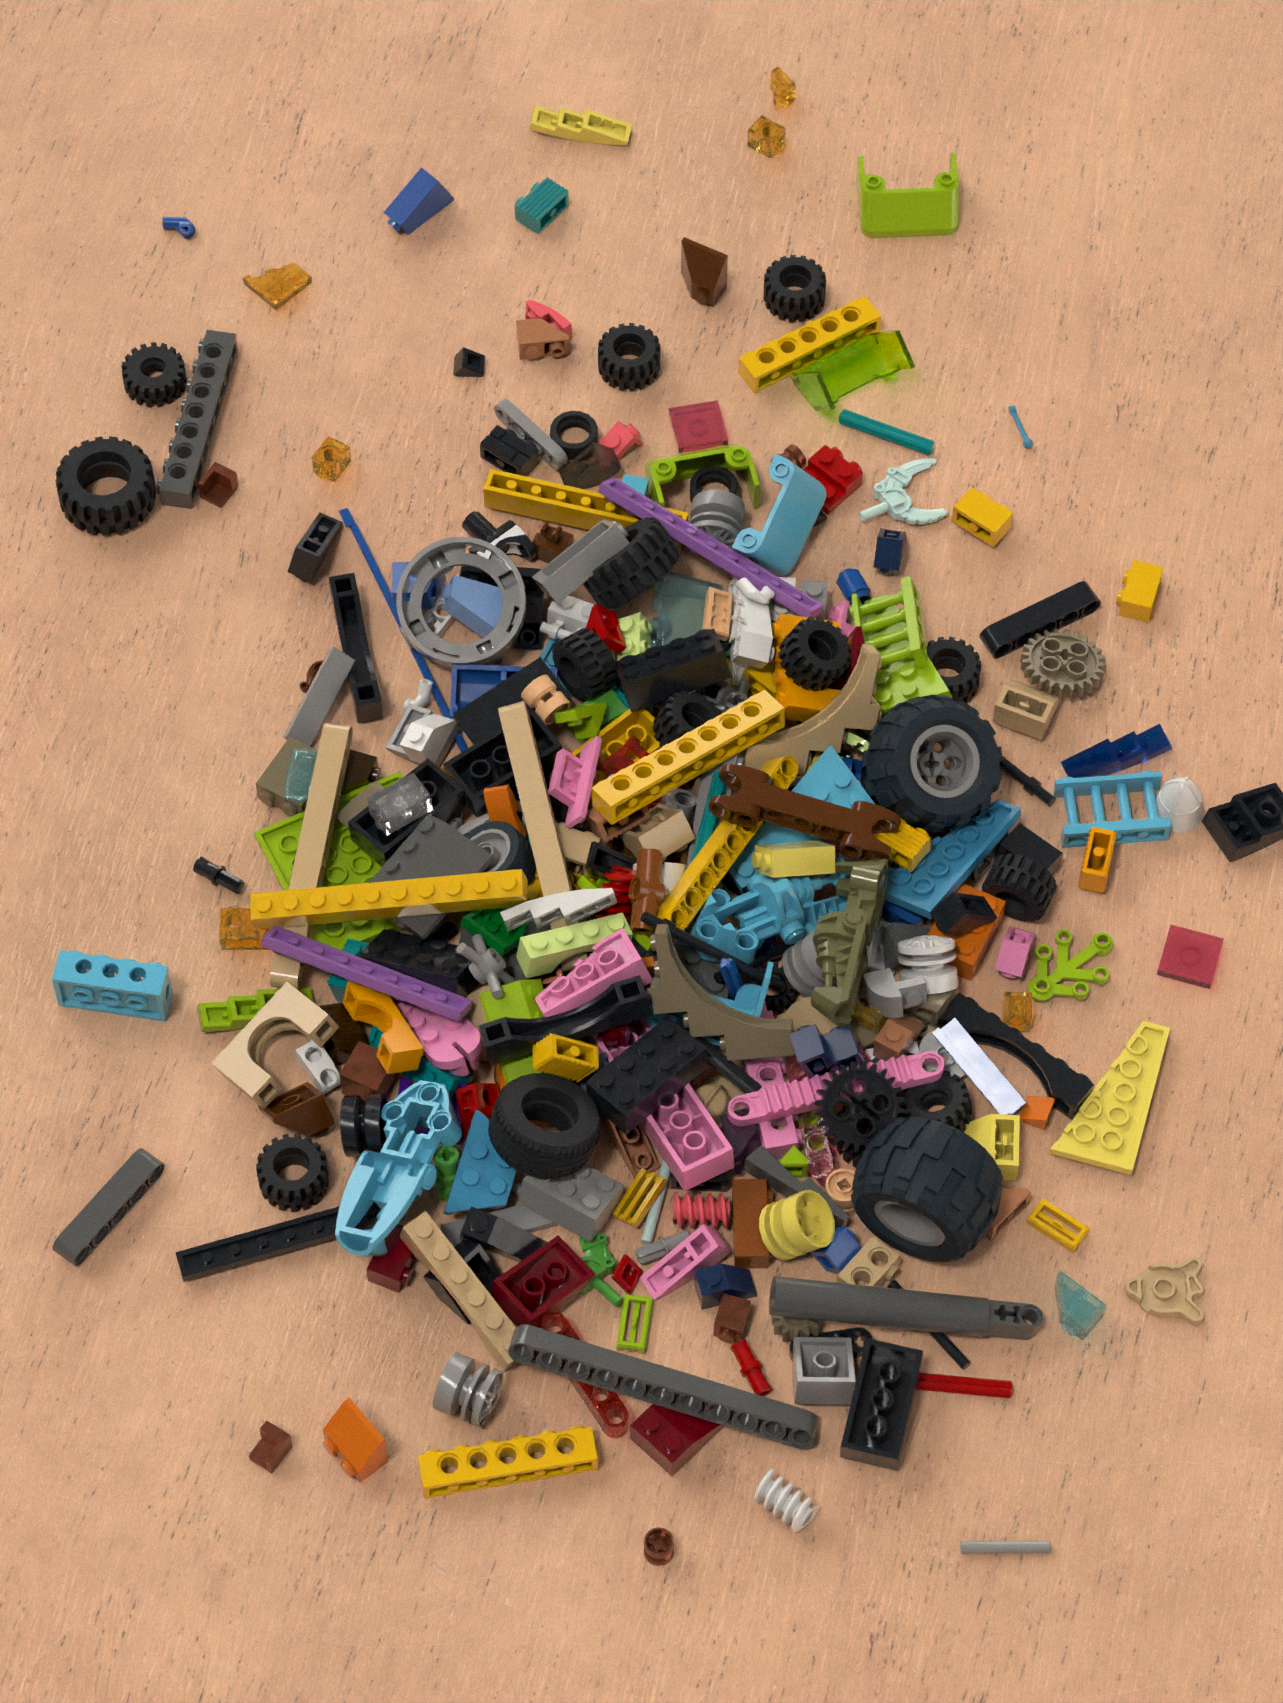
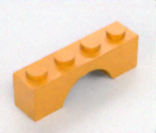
M348 981L342 1003L353 1020L374 1025L384 1033L381 1035L376 1056L387 1074L418 1070L420 1059L424 1053L423 1045L412 1032L409 1023L401 1015L398 1006L394 1004L388 994L373 991L367 986Z

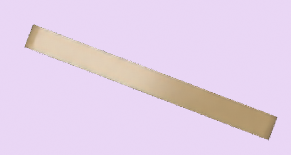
M525 701L498 708L500 721L543 896L573 891ZM563 917L550 923L551 929L567 926ZM588 952L575 954L562 961L560 964L563 972L574 970L573 964L578 959L584 961L589 956Z
M324 723L288 890L322 887L336 820L335 816L338 811L352 743V726ZM314 925L282 928L311 938ZM275 953L270 978L271 987L281 988L288 982L297 990H300L306 963H300L294 958Z

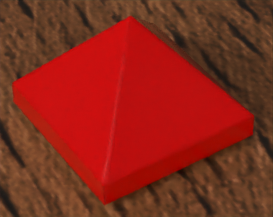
M624 1254L611 1278L627 1294H631L643 1270L627 1254Z

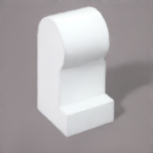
M311 1040L295 1050L296 1062L301 1069L303 1068L318 1091L323 1095L341 1085L340 1074L323 1046L320 1048Z

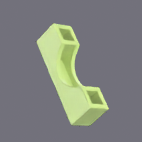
M619 913L520 937L516 958L527 979L551 973L558 964L570 956L582 952H594L592 949L594 945L622 928L630 940H632L633 933L624 914Z

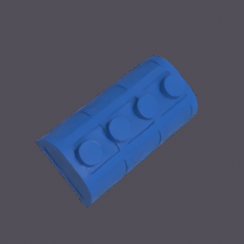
M452 664L450 716L453 717L455 712L524 668V666ZM549 668L558 680V668Z

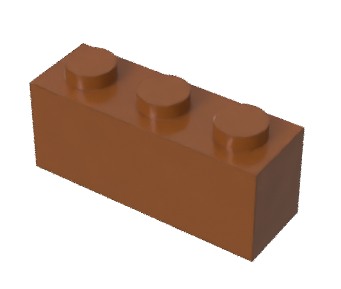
M732 1179L734 1266L747 1269L768 1268L769 1258H774V1255L765 1246L759 1230V1217L762 1209L768 1204L773 1203L772 1189H767L766 1179Z

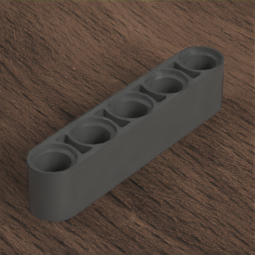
M143 1148L135 1151L60 1233L53 1244L52 1250L74 1266L82 1264L159 1179L164 1171L165 1164Z

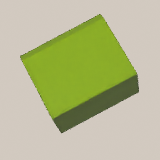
M793 1145L780 1160V1163L794 1177L808 1176L809 1160Z

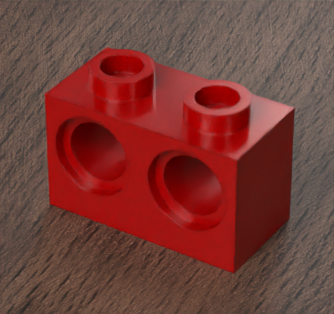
M473 1083L455 1090L464 1141L467 1138L475 1110L481 1111L490 1120L500 1093L498 1084Z

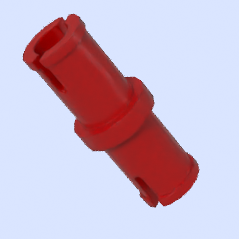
M743 1339L734 1343L730 1349L741 1367L740 1373L742 1377L747 1378L755 1394L763 1397L770 1394L773 1390L761 1370L763 1365L759 1360H756L748 1346L747 1340Z

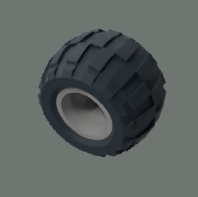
M918 696L898 703L884 714V718L880 722L875 724L867 738L869 746L868 750L863 752L862 767L866 768L867 781H864L869 795L875 797L878 802L877 805L895 812L902 820L915 829L922 828L926 832L937 833L950 831V829L955 830L967 825L973 819L972 816L974 814L979 816L991 803L990 800L992 798L990 796L992 792L998 790L1002 774L999 773V765L1003 761L1001 746L997 747L994 739L996 732L989 721L982 720L978 716V710L963 701H955L949 696ZM936 743H939L941 746L939 753L934 750ZM946 759L950 761L949 770H947L944 767V761ZM924 762L930 763L931 768L925 767ZM937 776L942 779L941 786L935 782Z
M904 1117L896 1119L885 1130H881L865 1149L856 1166L852 1183L851 1202L861 1222L875 1236L893 1248L922 1260L932 1262L957 1261L963 1258L966 1253L972 1251L989 1231L998 1213L1003 1177L1001 1170L990 1153L969 1135L955 1127L933 1119Z

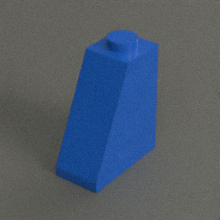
M421 167L384 211V214L390 219L387 223L397 232L402 229L409 235L449 205L455 198L437 179Z

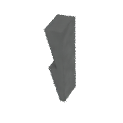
M762 1145L745 1159L744 1171L757 1179H766L768 1186L787 1198L804 1190H812L819 1193L832 1210L835 1227H846L849 1215L810 1177L803 1183H800Z

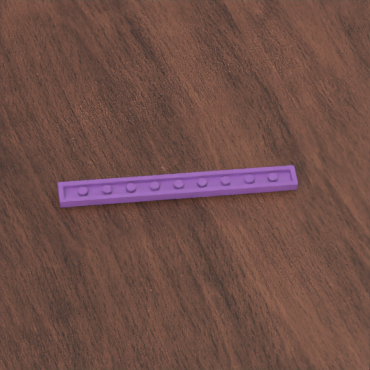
M613 477L600 484L598 492L604 495L608 501L619 504L629 514L638 516L641 519L650 517L658 519L674 541L681 542L689 547L691 552L707 558L712 565L730 572L731 576L735 579L740 580L746 577L759 591L764 586H768L775 593V596L772 598L773 601L780 606H785L792 610L796 616L809 618L821 613L824 606L822 603L617 478Z

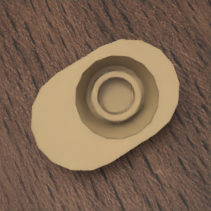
M724 1076L708 1078L695 1091L719 1129L728 1121L727 1110L729 1101L743 1093Z

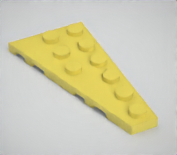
M1143 1021L1119 1057L1111 1064L1106 1075L1101 1078L1080 1107L1077 1115L1071 1123L1069 1122L1061 1137L1051 1147L1050 1154L1132 1175L1170 1027Z

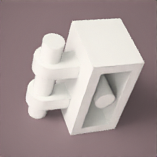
M570 595L558 604L553 601L548 608L547 623L543 622L541 624L540 632L546 633L549 638L557 640L558 638L563 639L582 628H586L594 604Z

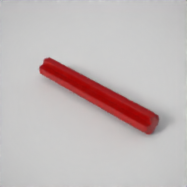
M920 1373L916 1390L1010 1398L1012 1396L1013 1384L1007 1380Z

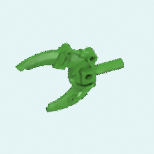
M598 1232L591 1242L580 1236L579 1243L582 1252H586V1257H581V1259L596 1274L595 1278L580 1294L585 1295L588 1291L595 1288L610 1303L618 1307L623 1302V1298L602 1280L607 1274H613L616 1269L615 1260L607 1249L608 1241L606 1234Z

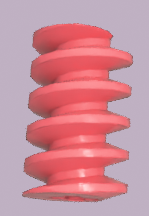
M674 1192L673 1222L676 1220L679 1228H683L685 1221L688 1220L690 1228H694L697 1220H699L700 1225H707L708 1221H711L712 1227L717 1229L719 1221H722L724 1229H728L730 1223V1197L726 1201L723 1193H719L717 1201H714L712 1193H708L706 1200L703 1201L701 1193H696L695 1199L692 1201L689 1192H686L683 1200H680L678 1192Z

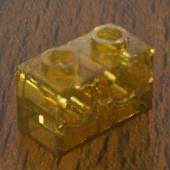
M238 906L220 908L219 940L221 950H270L261 946L262 937L270 929H258L251 921L250 908ZM233 925H239L238 928H230Z

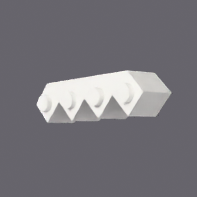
M733 578L729 582L728 592L734 594L730 625L732 629L729 643L734 644L731 662L762 669L768 662L772 661L775 648L771 646L773 635L769 604H761L748 599L737 587L739 580Z

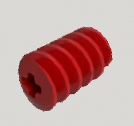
M611 866L613 872L604 874L606 878L611 880V883H603L602 887L613 889L617 903L603 909L604 913L596 914L595 918L598 919L623 913L626 921L629 922L630 915L628 912L632 910V904L630 903L632 900L629 899L628 890L631 881L636 876V871L622 866Z

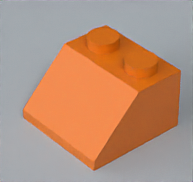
M348 1397L323 1428L325 1441L322 1443L331 1456L336 1454L342 1461L340 1465L344 1472L350 1478L354 1475L359 1483H361L388 1462L386 1444L381 1434Z

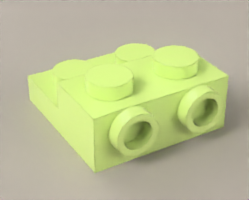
M639 612L618 619L626 648L620 654L610 649L614 662L627 655L634 656L643 653L652 647V624L648 618Z

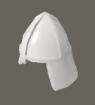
M1174 777L1165 782L1155 794L1158 816L1170 818V832H1189L1196 829L1202 823L1206 811L1202 803L1201 791L1190 777Z

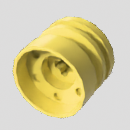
M804 1190L765 1206L759 1217V1230L768 1251L776 1258L786 1261L828 1246L835 1234V1221L832 1210L826 1200L815 1191Z

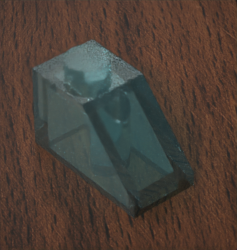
M1060 1271L1056 1276L1054 1286L1059 1322L1069 1335L1077 1336L1083 1341L1104 1316L1106 1304Z

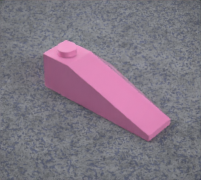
M623 928L599 941L592 947L594 952L584 961L578 959L573 964L574 970L566 977H558L535 997L545 1017L577 1008L591 1001L618 981L640 975L644 986L652 982L651 975Z

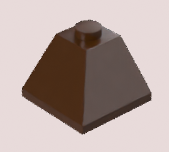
M683 237L681 242V273L690 296L701 304L714 307L727 287L728 255Z
M305 1082L275 1097L265 1109L258 1105L259 1110L273 1123L310 1136L320 1135L326 1132L329 1126L335 1124L323 1094L309 1082Z

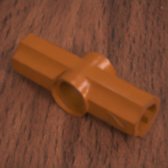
M642 848L638 850L636 876L631 881L628 890L629 899L633 901L630 930L633 933L649 935L655 933V928L640 921V918L645 911L657 917L658 906L661 904L665 894L664 884L660 882L663 854L657 849Z

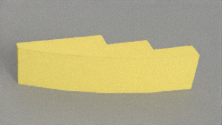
M535 105L529 129L573 141L627 146L632 124L586 109L583 115L562 107L558 113Z

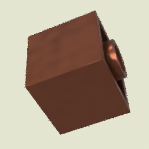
M358 1041L340 1073L342 1094L346 1096L359 1095L364 1102L369 1094H385L387 1097L398 1077V1073L387 1074L376 1056L378 1049Z

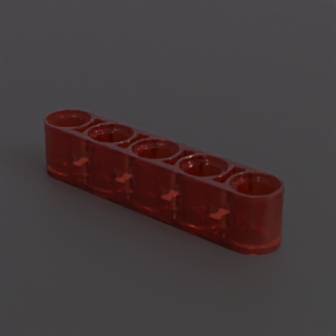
M550 1312L544 1316L542 1329L549 1331L550 1327L557 1326L561 1328L559 1332H556L557 1334L581 1341L563 1314ZM568 1378L604 1433L611 1438L624 1436L628 1430V1411L617 1393ZM603 1394L607 1398L603 1401H597L593 1397ZM618 1417L623 1421L618 1424H612L608 1420Z

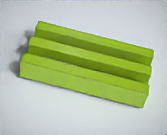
M624 1294L616 1345L617 1351L628 1349V1352L636 1350L641 1354H645L653 1297ZM629 1302H635L629 1342L624 1341ZM644 1303L646 1306L640 1343H635L640 1305Z

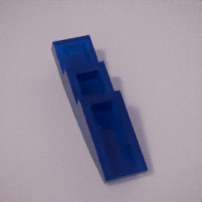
M1158 724L1138 735L1133 731L1111 743L1109 739H1106L1061 761V764L1068 777L1107 776L1171 750L1172 746L1161 725Z

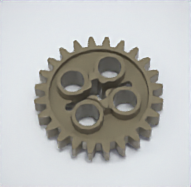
M1056 628L1053 634L1044 630L1043 636L1036 633L1034 639L1029 638L1027 645L1023 647L1020 662L1022 663L1021 670L1025 671L1024 677L1031 678V685L1038 683L1039 691L1046 688L1048 689V695L1055 691L1059 698L1062 697L1063 693H1067L1068 697L1072 698L1074 692L1081 697L1083 690L1091 693L1092 687L1098 688L1099 682L1103 681L1106 657L1101 655V648L1095 649V641L1087 642L1088 636L1079 638L1077 631L1073 635H1069L1068 629H1065L1064 633L1060 634Z

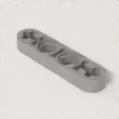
M503 399L494 406V412L498 419L506 427L513 430L520 439L525 442L527 440L533 442L539 449V457L551 468L558 470L568 463V457L564 450L508 399Z

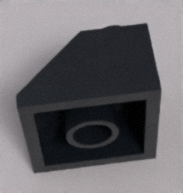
M463 1239L454 1248L491 1295L493 1281L501 1276V1274L480 1244ZM429 1270L423 1278L435 1295L466 1324H470V1320L453 1296Z

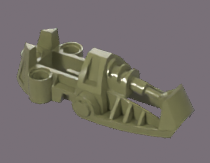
M888 859L837 862L835 872L851 874L850 878H839L836 886V895L848 898L845 911L829 913L817 920L813 943L818 947L816 950V963L822 969L825 986L815 987L811 996V1005L836 1025L846 1026L850 1024L864 983L863 974L867 972L869 962L867 946H870L873 933L879 927L888 881ZM836 977L837 987H832L833 979Z

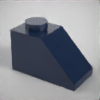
M880 528L873 566L879 568V572L892 574L894 570L899 571L906 532Z
M718 1264L694 1270V1286L701 1310L720 1306L723 1293L742 1299L757 1297L750 1270L747 1268Z

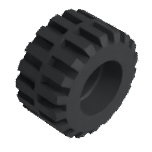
M790 255L789 258H786V256L780 257V261L775 260L772 262V266H768L764 276L763 299L766 308L770 309V313L773 316L778 315V319H788V322H794V320L802 322L805 318H813L814 313L818 314L821 311V307L825 303L826 274L822 271L820 264L815 265V260H807L806 256L796 257V255ZM788 287H800L802 289L790 290Z
M623 323L618 324V328L614 326L609 328V333L605 332L602 335V339L598 343V368L602 379L605 382H609V386L613 388L617 386L622 391L624 389L635 391V388L644 389L645 384L651 385L653 378L657 379L661 365V346L657 335L653 336L652 330H645L643 325L635 326V323H629L626 326ZM624 355H634V356H637L638 358H635V359H624V358H621V356H624Z
M809 617L806 620L803 619L791 630L779 646L781 651L778 653V658L782 660L780 662L781 668H785L786 676L794 679L793 683L796 685L801 684L802 688L807 690L811 687L812 691H818L820 688L824 690L829 685L831 686L850 665L849 662L852 660V654L849 652L852 649L851 645L846 642L848 640L847 636L842 635V630L838 626L834 627L833 622L829 620L824 622L823 618L820 617L816 619L813 617ZM811 650H813L819 656V658L815 656Z
M582 628L554 644L552 657L555 668H558V676L566 689L577 699L587 701L616 684L617 671L613 656L601 637L593 630Z
M939 637L937 642L934 640L929 641L926 646L927 655L936 670L952 669L959 673V675L954 677L940 675L949 689L953 700L968 703L971 701V697L976 695L977 688H979L981 661H979L980 656L978 652H974V647L971 644L966 646L965 641L962 639L955 641V637H949V640Z
M687 691L676 692L667 700L653 721L654 725L652 728L653 732L656 733L654 735L655 740L660 742L659 746L662 748L664 745L682 737L685 733L705 724L708 720L721 715L722 712L715 707L716 704L713 701H708L704 695L699 696L696 692L688 693Z
M1003 854L997 857L982 885L983 892L1006 901L1004 915L1025 922H1034L1044 916L1057 889L1055 878L1051 876V873L1044 866L1030 858L1014 854Z
M284 1134L281 1140H278L276 1137L271 1140V1146L266 1144L263 1147V1153H259L257 1158L256 1171L262 1196L264 1199H268L269 1204L273 1207L278 1204L279 1210L282 1211L290 1208L291 1212H297L299 1207H302L303 1210L309 1209L308 1204H317L319 1202L318 1196L323 1197L326 1193L325 1187L329 1185V1172L324 1150L321 1151V1146L317 1142L312 1143V1138L308 1136L302 1139L301 1134H294V1137ZM290 1165H300L308 1170L303 1177L297 1180H285L278 1176L283 1168Z

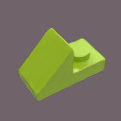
M606 701L584 704L554 713L556 724L567 722L568 727L573 726L575 738L578 740L596 737L607 707Z

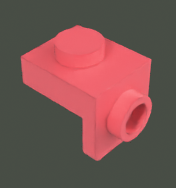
M618 421L598 443L614 460L619 461L634 443L641 446L644 442L638 437L640 432L631 423L626 426Z

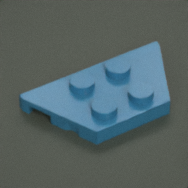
M475 1110L443 1212L445 1215L469 1211L471 1206L481 1210L483 1208L505 1207L516 1170L499 1157L491 1144L488 1134L489 1119L481 1111Z

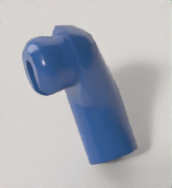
M163 217V229H176L185 238H190L194 235L195 227L186 217Z

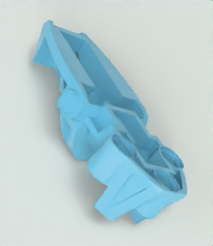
M835 857V865L837 862H845L843 859ZM836 872L832 874L770 878L759 873L748 881L746 887L749 892L730 899L726 891L714 889L705 901L703 909L689 934L750 964L754 960L756 950L761 947L765 939L779 934L785 944H794L815 930L819 918L829 913L845 911L847 897L836 896L813 902L814 891L821 890L822 886L832 884L836 888L839 878H850L851 874ZM733 914L735 919L738 918L740 921L739 925L742 929L736 931L731 923L723 926L721 924L725 923L728 915ZM696 950L702 959L712 962H719L713 959L712 957Z
M420 1080L382 1108L381 1117L386 1123L383 1130L387 1140L380 1153L366 1150L359 1157L344 1190L337 1216L335 1230L337 1242L351 1254L356 1256H381L387 1253L384 1239L399 1223L412 1202L421 1197L424 1189H431L436 1181V1168L433 1164L429 1163L439 1143L449 1147L460 1140L462 1131L445 1085ZM416 1125L428 1127L430 1129L428 1135L416 1134L414 1131ZM373 1202H375L381 1210L377 1215L378 1220L373 1228L368 1230L356 1229V1225L366 1214Z

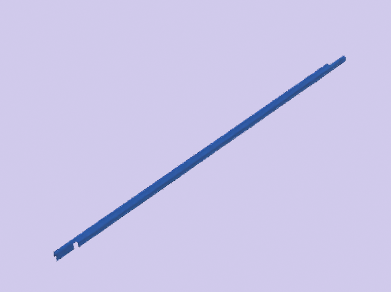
M348 508L340 510V516L345 526L350 527L399 628L402 627L396 603L357 524H355ZM414 647L411 648L410 651L424 679L433 682L431 693L442 716L453 719L422 655ZM458 731L454 740L460 752H463L468 748Z

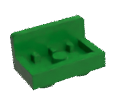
M508 907L474 910L464 916L461 922V926L472 935H482L485 944L495 949L501 956L519 946L520 937L525 936L529 924H523L508 932L500 912L509 909Z

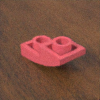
M528 300L525 302L526 319L542 318L569 335V341L572 339V324L560 313L536 301Z

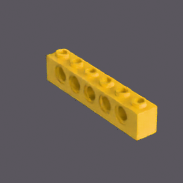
M866 296L852 300L847 305L837 310H831L825 316L811 320L804 326L794 331L791 330L774 341L766 342L762 347L744 353L739 357L738 373L753 393H756L880 332L881 315Z
M581 1425L573 1426L567 1431L556 1432L548 1430L537 1436L527 1437L525 1435H518L507 1441L488 1440L477 1446L458 1445L452 1450L440 1451L434 1449L426 1451L423 1455H418L424 1499L598 1470V1457L592 1426L584 1427ZM562 1447H569L573 1451L568 1454H562L558 1450ZM536 1451L544 1454L539 1459H534L529 1456L531 1453ZM510 1456L515 1459L512 1463L505 1464L500 1461L503 1457ZM476 1461H482L486 1464L483 1468L479 1469L471 1466ZM447 1466H454L455 1468H457V1470L453 1473H445L442 1471Z

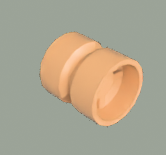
M548 675L539 676L528 684L521 693V697L531 709L536 708V714L545 725L556 721L554 713L567 710L571 705L561 691L556 692L557 686Z
M840 1168L828 1175L825 1193L849 1217H852L856 1214L854 1205L851 1202L852 1183L855 1172L850 1169Z

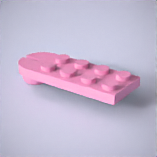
M390 996L394 1004L398 1006L405 1021L411 1026L412 1032L418 1041L422 1043L423 1055L435 1067L449 1070L450 1073L458 1077H464L469 1074L465 1060H469L473 1070L478 1068L479 1054L483 1049V1041L479 1030L465 1016L459 1022L449 1020L440 1014L423 1010L419 1006L406 1001H399Z

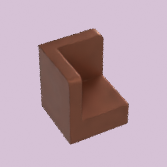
M214 462L198 483L200 498L222 508L238 488L237 473Z
M266 1420L259 1429L261 1439L249 1454V1459L268 1472L273 1473L292 1447L290 1434Z

